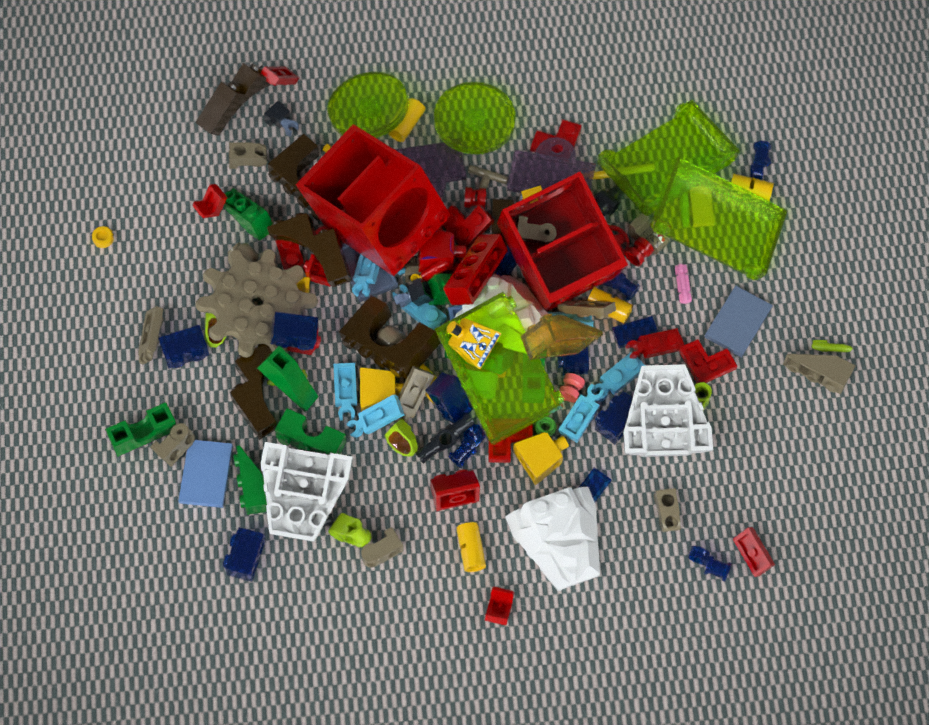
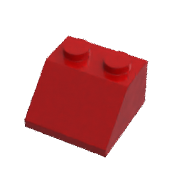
M459 470L453 475L446 476V474H440L435 476L434 479H430V488L436 511L479 502L480 484L474 470Z

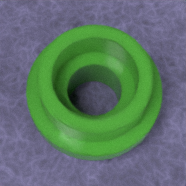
M543 416L537 419L535 422V432L537 434L547 432L550 437L554 435L556 423L552 418ZM547 425L549 429L543 430L541 427Z

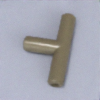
M469 165L468 173L482 177L478 189L486 188L487 190L490 180L507 184L509 179L507 176L473 165Z

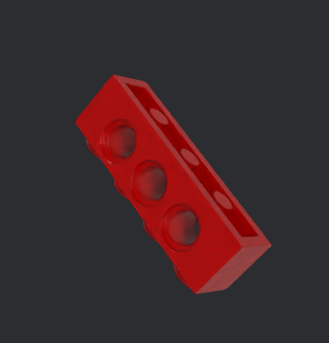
M486 234L477 237L443 288L451 305L474 304L508 251L501 234Z

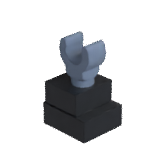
M279 100L264 113L265 123L270 127L275 124L279 129L283 126L285 133L289 137L292 136V131L289 130L290 127L299 130V124L296 121L290 120V110Z
M421 278L413 280V284L407 286L409 293L405 292L394 296L396 305L400 304V308L407 306L411 301L417 306H421L434 300L429 283Z

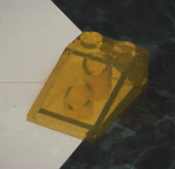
M546 314L540 318L537 324L529 326L527 332L520 337L529 360L578 354L601 337L603 332L564 315L552 316V314Z

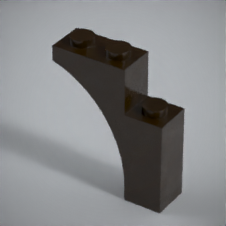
M243 63L232 81L229 83L221 81L195 123L209 134L220 136L233 115L249 98L263 88L271 86L266 81V77L261 74L264 66L261 65L259 67L254 63L251 65Z
M307 213L294 214L290 219L285 221L277 220L267 227L269 235L274 240L297 243L315 254L332 288L353 281L339 235L334 229H323L316 235L312 219Z
M258 344L250 357H242L241 355L237 357V360L234 361L236 370L245 383L237 384L230 391L232 402L258 440L274 432L277 427L276 420L267 408L263 398L265 375L257 369L272 352L266 344Z

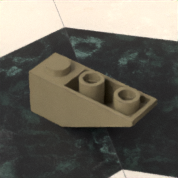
M787 354L783 363L791 372H798L806 376L809 381L819 383L825 386L828 391L839 394L842 393L856 366L836 355Z

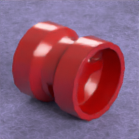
M465 187L464 208L480 205L485 209L486 188L474 190L472 187Z
M639 237L634 242V246L629 247L624 254L630 263L639 267L644 263L645 257H649L654 252V248L649 241Z

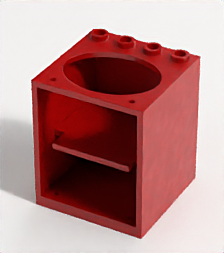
M354 124L296 184L324 226L328 229H334L342 242L392 276H395L451 216L419 164Z
M581 171L503 209L498 219L497 225L532 294L546 311L617 277L628 266ZM538 198V201L530 203L531 201ZM519 216L528 217L527 223L552 224L556 229V237L549 244L525 242L516 228L517 219Z

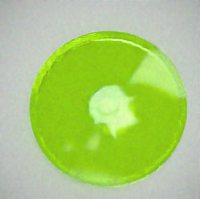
M366 72L347 79L334 90L328 102L327 112L333 128L339 134L343 135L354 124L375 138L391 132L402 122L408 111L409 99L404 85L396 77L383 72Z
M465 82L455 85L445 91L435 105L434 127L438 136L449 147L462 153L485 154L495 151L510 139L515 128L516 113L513 103L503 91L490 84Z

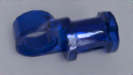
M758 141L753 144L755 158L751 164V178L762 180L764 167L771 165V159L769 158L771 143L768 141Z
M622 272L615 279L602 284L614 290H619L626 296L628 301L635 296L640 288L639 284L635 285Z
M479 424L468 428L463 433L464 439L460 442L461 445L454 452L448 454L449 459L459 468H463L464 462L471 455L477 453L475 448L486 436Z
M692 546L688 554V558L691 561L706 567L704 574H712L722 578L723 582L726 581L732 563L726 564L716 560L714 556L710 555L708 550L699 546Z

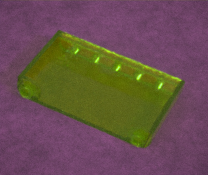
M693 100L679 104L675 109L676 113L673 119L620 151L615 152L613 149H605L598 155V165L644 216L653 214L693 187L725 169L735 161L740 150Z
M678 156L673 160L650 226L656 234L667 236L746 275L751 280H757L764 277L768 272L788 210Z
M504 292L435 328L490 443L493 445L563 408L562 403L565 402L560 390H555L514 309L517 307L515 300L512 296L508 297ZM463 318H467L501 333L481 369L467 363L449 346L448 342L452 335L447 332V326L452 321L459 324Z

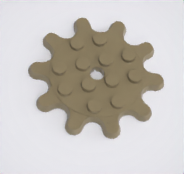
M271 249L264 250L260 255V259L256 262L246 260L240 251L234 250L228 254L227 259L230 264L228 271L221 272L213 268L204 271L203 279L213 287V294L197 299L195 306L198 311L209 312L216 317L215 325L209 329L211 339L219 341L226 336H233L239 342L238 353L242 357H250L258 344L268 345L271 351L280 346L287 352V345L284 340L286 335L294 333L301 337H307L311 334V326L301 318V312L304 309L315 308L318 304V299L315 294L305 293L297 288V283L304 278V270L301 266L296 265L288 270L278 268L275 265L276 255ZM260 297L263 304L255 305L252 299Z

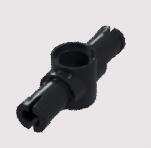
M621 178L612 189L610 188L607 191L601 190L595 197L604 217L615 213L621 203V196L630 188V183L625 178Z
M468 413L454 424H449L445 428L439 429L429 439L430 442L415 453L418 458L421 457L420 460L423 464L436 453H441L445 449L451 448L463 432L472 425H475V422L470 419L471 417ZM444 432L451 435V440L447 444H442L439 441L440 435Z

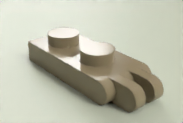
M575 300L559 304L558 310L566 314H577V317L592 315L597 319L607 318L608 314L616 311L615 302Z
M158 306L148 310L145 314L138 351L139 363L142 365L152 360L153 353L160 342L159 331L164 321L162 317L164 309Z
M412 366L398 396L405 414L401 419L406 423L409 418L413 419L434 377L431 372Z

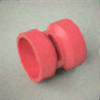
M567 373L563 379L564 385L559 388L558 396L565 401L576 403L580 396L579 391L585 385V380L579 375Z

